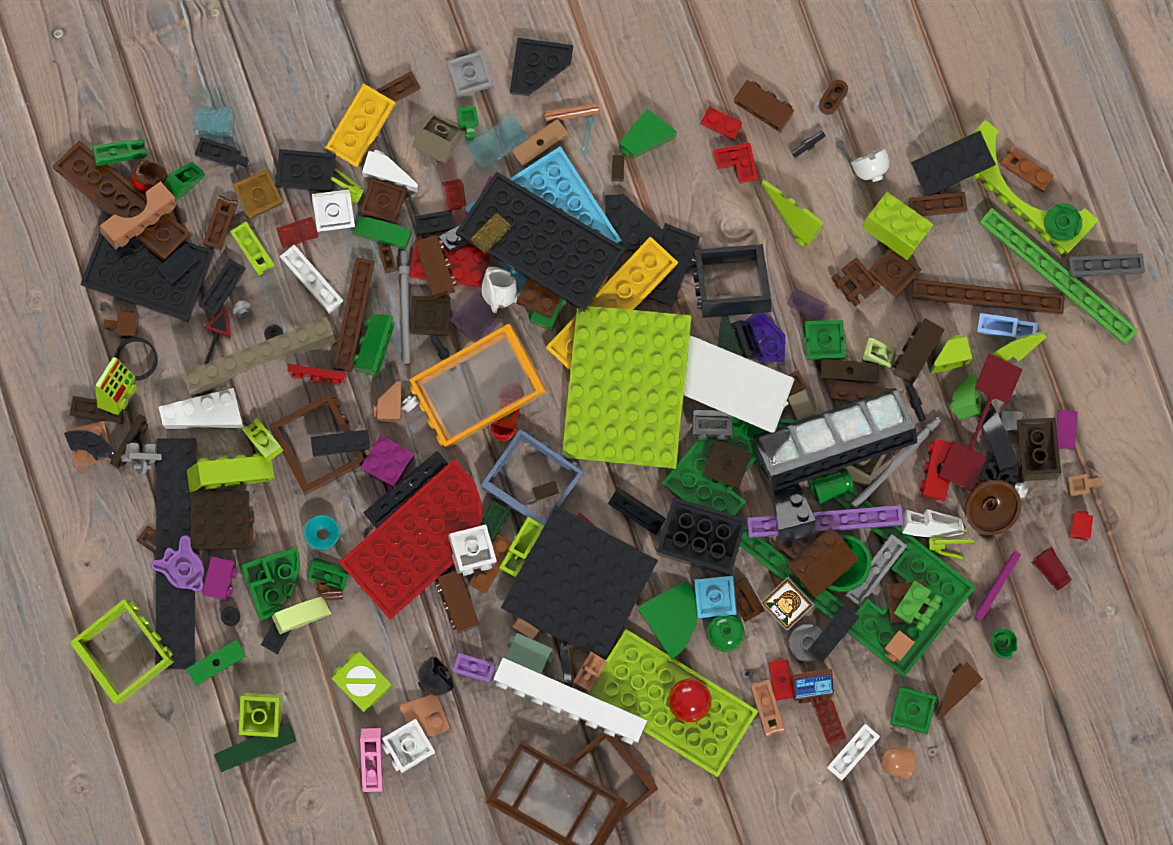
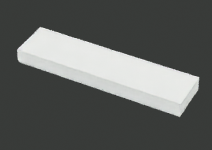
M295 245L280 256L282 261L329 314L344 302Z

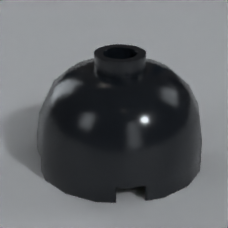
M432 656L427 659L418 671V685L420 689L435 696L443 695L455 688L452 676L448 678L445 672L448 671L447 667L437 657L433 658Z

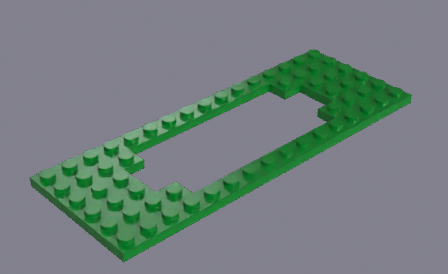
M732 416L731 437H728L727 440L718 441L752 453L746 471L754 462H757L753 436L758 434V427ZM713 420L707 429H727V421ZM708 437V440H697L677 464V469L671 471L662 482V485L682 500L736 515L746 501L732 490L733 487L703 477L716 437ZM791 441L774 447L776 458L771 465L778 464L781 459L788 461L800 457L795 443ZM830 472L812 479L823 478L833 475V473ZM851 489L832 499L846 510L854 509L851 503L860 494ZM865 500L857 509L875 506ZM745 526L740 547L782 581L789 576L815 603L814 606L832 620L844 604L826 589L814 598L789 571L787 565L791 561L761 537L748 538V528ZM900 526L870 528L885 541L893 534L907 545L901 553L902 556L891 568L894 573L906 581L905 583L925 581L926 588L931 591L927 597L930 600H933L936 594L943 598L939 604V609L934 611L931 616L929 625H926L922 631L916 628L919 621L911 622V624L907 622L890 624L888 604L881 610L868 598L855 613L859 616V619L847 633L904 678L976 587L914 537L902 533ZM900 630L915 643L899 662L896 660L892 662L885 656L886 652L883 650Z

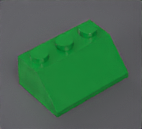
M372 314L371 319L367 318L364 328L367 332L365 337L362 336L360 339L359 347L361 350L359 355H355L353 361L357 372L378 378L395 326L393 316Z

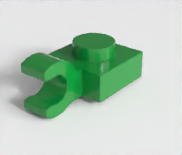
M476 106L457 108L459 128H465L467 142L474 141V127L479 125Z

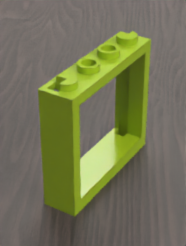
M123 599L70 642L112 702L117 705H121L175 662L171 657L173 654L170 649L161 644L160 641L162 639L159 634L150 629L149 625L151 624L148 619L139 614L137 604ZM128 610L163 660L120 693L85 644Z

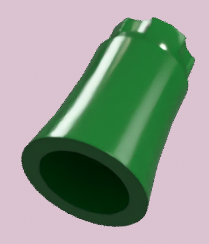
M848 471L809 480L813 497L818 505L854 488Z

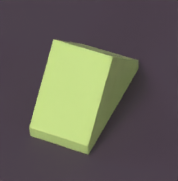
M868 338L862 361L877 363L880 366L891 368L895 349L873 338Z

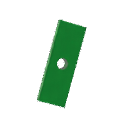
M235 640L186 670L195 686H198L247 656L238 640ZM215 660H220L219 666H214Z

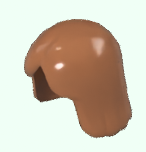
M891 748L883 754L881 767L885 773L899 777L902 780H908L914 774L916 755L912 749Z

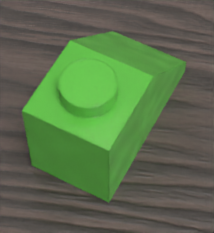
M971 374L953 393V401L950 402V407L958 419L981 415V391L974 388L978 380L976 374Z

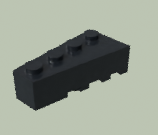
M797 483L777 491L772 490L778 544L815 535L816 520L800 484Z

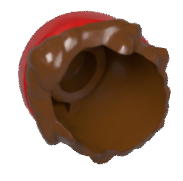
M148 160L138 163L131 174L132 184L144 194L160 181L164 184L167 179L165 168Z

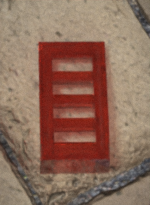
M827 700L814 705L813 709L827 744L846 738L834 702ZM828 707L830 708L829 711L821 713V710L826 709ZM830 715L833 716V718L828 719V720H826V721H824V719H823V718H825V717H827V716H830ZM836 723L835 726L826 728L827 725ZM835 730H838V731H839V733L834 734V735H832V736H829V734H828V733L833 732V731H835Z

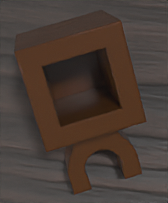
M123 310V312L117 313V321L104 320L103 327L105 330H116V336L119 339L138 337L139 316L133 310Z

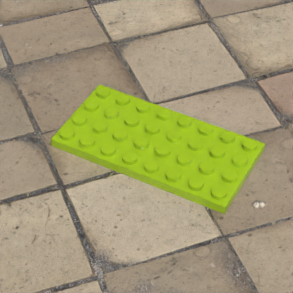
M625 629L606 661L608 662L590 692L587 690L586 694L647 720L643 729L644 733L718 778L758 710L679 661L671 660L666 653ZM681 680H699L707 686L711 693L712 704L710 711L703 719L697 722H683L677 719L669 709V692Z

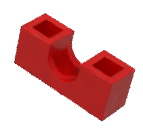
M935 439L933 443L929 444L927 454L930 455L929 462H925L923 473H926L925 480H921L919 491L922 492L921 497L941 502L946 500L950 481L938 476L937 466L944 463L952 442Z

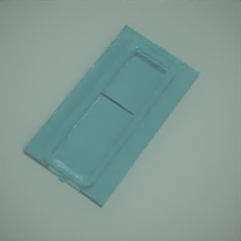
M511 115L466 144V147L480 168L484 170L512 152V150L529 138L515 117Z

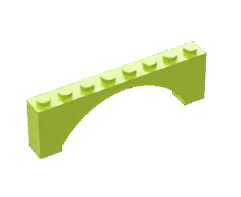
M985 119L973 133L981 130L996 165L972 177L979 179L987 191L994 192L997 195V199L1002 204H1007L1015 216L1022 217L1025 220V224L1030 229H1035L1043 241L1050 242L1054 246L1053 249L1059 255L1063 254L1066 257L1099 220L1084 208L1082 211H1078L1082 217V228L1074 239L1066 242L1052 239L1044 228V218L1047 211L1034 208L1023 202L1005 183L996 158V137L999 131Z

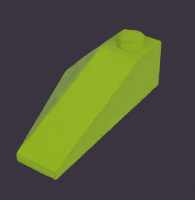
M763 180L761 189L794 238L793 241L800 247L808 248L820 234L824 222L805 207L801 210L792 198L785 199L784 194L779 189Z

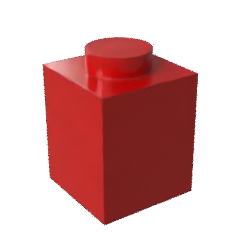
M1081 510L1071 515L1068 538L1088 541L1091 538L1093 515H1088L1089 512Z

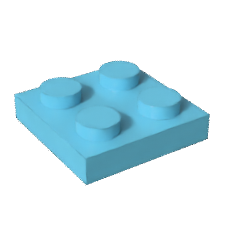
M734 576L695 580L697 615L699 619L720 615H737Z

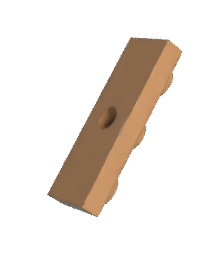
M556 119L512 150V154L521 166L524 167L567 137L569 133L560 121ZM538 142L544 143L542 146L537 145Z

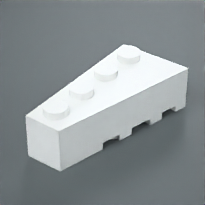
M234 388L159 407L165 429H228L244 427Z

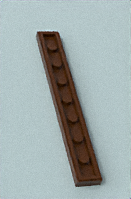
M913 279L911 299L1063 315L1065 295Z

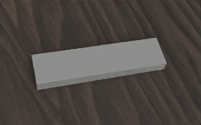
M891 534L871 560V571L866 581L858 588L848 591L845 596L861 607L907 545Z

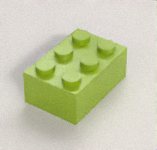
M886 192L868 215L861 228L908 260L927 236L933 224Z

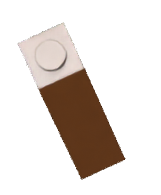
M967 662L964 665L959 663L952 670L954 674L950 677L936 718L938 720L943 718L983 680Z

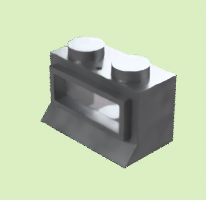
M693 411L692 437H697L698 440H708V437H716V440H727L728 437H731L732 415L722 411Z

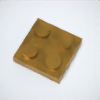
M267 169L233 185L249 220L284 204Z

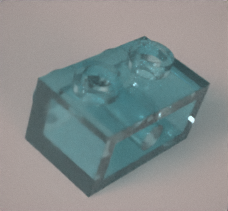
M201 106L200 108H195V135L233 137L234 111L228 107L212 109L210 106Z

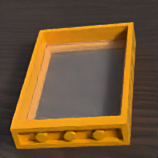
M511 324L505 325L409 379L412 384L409 386L412 393L418 395L420 399L418 404L423 412L426 411L429 416L427 421L432 429L435 428L438 433L436 438L439 444L447 448L548 393Z

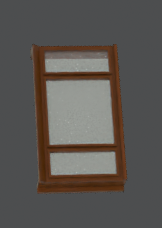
M524 742L520 743L486 801V804L500 810L558 845H605L629 804L619 796Z

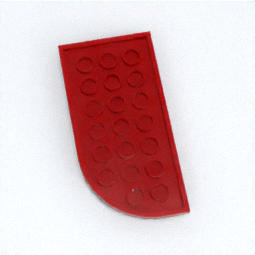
M454 459L339 561L342 567L390 620L454 564L452 558L453 551L448 535L481 526L482 504L476 485L467 472Z

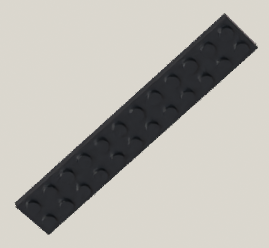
M157 438V454H161V460H157L156 560L163 559L167 548L178 551L182 536L187 535L190 537L191 493L187 470L196 464V438ZM156 571V632L162 639L160 641L164 647L167 646L173 655L171 657L175 661L166 669H187L195 664V591L173 586L162 572ZM157 650L155 656V665H157L160 661L163 660V658Z

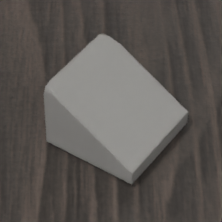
M1002 411L1001 422L1006 431L1017 432V420L1022 419L1023 412Z

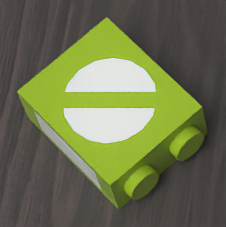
M359 651L357 654L353 652L346 659L348 663L343 667L339 666L332 673L333 677L331 679L366 713L392 687V684Z

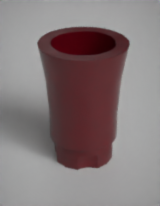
M1052 546L1031 561L1057 591L1072 581Z

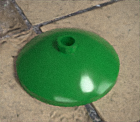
M839 535L858 558V561L834 581L828 589L836 592H847L858 588L866 581L871 571V556L867 547L857 538L849 535Z

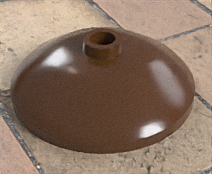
M988 480L979 484L969 494L965 504V516L968 523L975 531L984 535H998L1007 531L1015 524L1021 512L1019 493L1011 484L1003 480Z

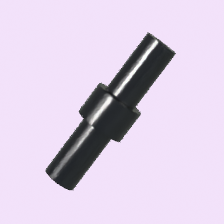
M821 130L813 137L805 139L802 145L791 152L794 158H797L806 150L810 151L814 148L817 142L826 137L825 133Z
M437 336L432 338L431 342L438 351L437 355L439 358L445 360L450 357V352L447 348H444ZM455 366V367L451 368V369H450V372H452V371H454L455 369H457V367Z
M913 384L907 385L906 390L910 397L909 403L911 408L915 410L919 422L925 421L926 417L921 407L923 405L921 399L917 397Z

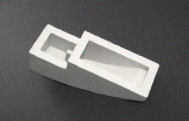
M927 509L924 514L906 510L902 516L903 525H901V529L904 534L921 537H946L964 533L961 518Z

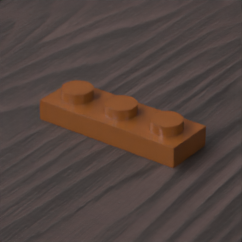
M498 534L492 543L497 562L489 570L481 571V568H478L469 585L486 594L500 571L499 567L508 554L513 542Z

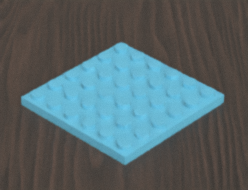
M561 146L510 178V180L617 244L622 242ZM476 201L465 207L468 213ZM500 262L505 270L511 272V275L516 280V289L521 293L528 278Z

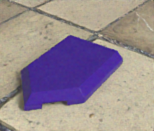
M765 313L752 314L745 321L751 323L763 358L757 361L785 362L786 335ZM733 331L732 335L738 340L736 332Z

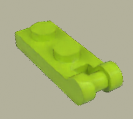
M247 222L230 231L258 276L262 275L266 269H271L275 266ZM263 257L265 262L258 265L256 261Z
M256 417L252 420L253 423L249 426L245 425L242 430L269 462L284 450Z

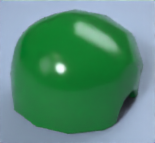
M1007 628L997 629L990 636L989 647L991 652L997 657L1011 658L1012 654L1018 649V640L1015 633Z

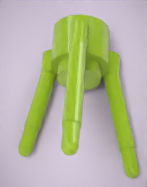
M335 168V172L348 182L350 186L334 177L331 180L347 190L350 189L352 204L353 202L358 204L365 190L361 189V186L354 183Z
M929 537V550L934 551L935 555L963 559L962 555L942 551L941 549H945V544L973 543L974 540H945V537Z

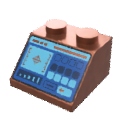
M832 669L795 674L791 677L794 701H799V704L811 702L810 699L818 698V701L829 700L830 696L834 694Z

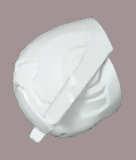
M488 267L483 278L481 291L485 301L491 305L492 313H497L498 308H505L513 302H517L516 280L511 275V272L505 269Z

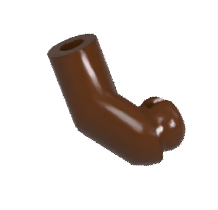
M325 581L317 583V593L324 600L343 599L342 590H331Z

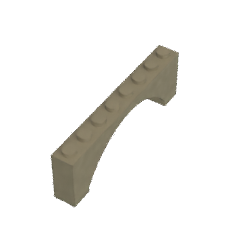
M324 317L182 373L189 393L195 398L212 393L215 388L256 366L299 352L321 350L336 344L327 317Z

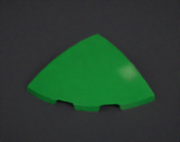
M298 547L271 553L238 564L249 597L260 621L278 612L284 602L292 596L297 585V574L300 571Z
M688 582L669 589L638 607L639 613L671 660L686 648L697 625L696 598Z

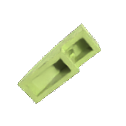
M318 597L274 613L272 618L279 634L328 616L331 612L326 601L322 597Z

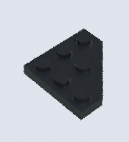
M517 38L510 94L530 96L571 66L573 45Z
M624 194L605 195L606 217L622 241L619 245L626 248V251H637L649 237H652L663 248V230Z

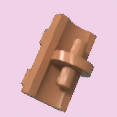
M590 652L573 682L590 692L608 661Z

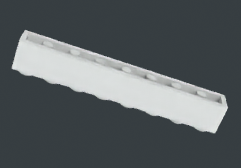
M502 658L493 679L496 682L495 685L504 690L507 687L514 690L513 693L524 698L527 695L536 704L541 706L543 703L550 705L549 709L557 713L564 711L568 713L567 717L578 721L580 718L586 721L585 725L594 729L597 726L603 728V733L612 737L615 734L622 737L621 740L631 745L633 742L637 743L647 722L645 719L505 658Z

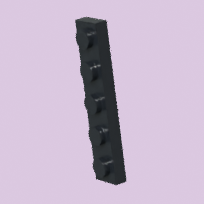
M436 451L363 513L372 525L378 528L443 470L448 463Z

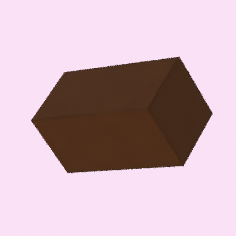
M391 246L380 248L385 274L397 271Z

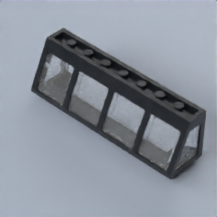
M896 388L778 427L774 433L766 431L753 436L757 465L773 491L918 443L916 428Z

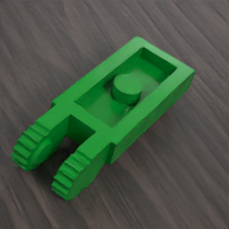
M141 139L124 140L92 147L96 166L133 160V158L137 160L148 155L146 149H139L145 145L144 140Z

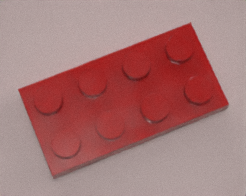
M414 244L410 278L427 280ZM464 246L450 254L446 249L442 251L444 258L448 257L451 268L448 271L450 276L454 275L457 285L482 288L490 255L478 248Z

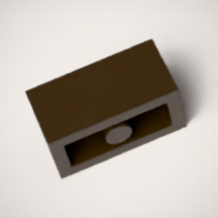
M613 155L612 181H624L623 155Z
M555 481L532 488L536 501L559 494Z

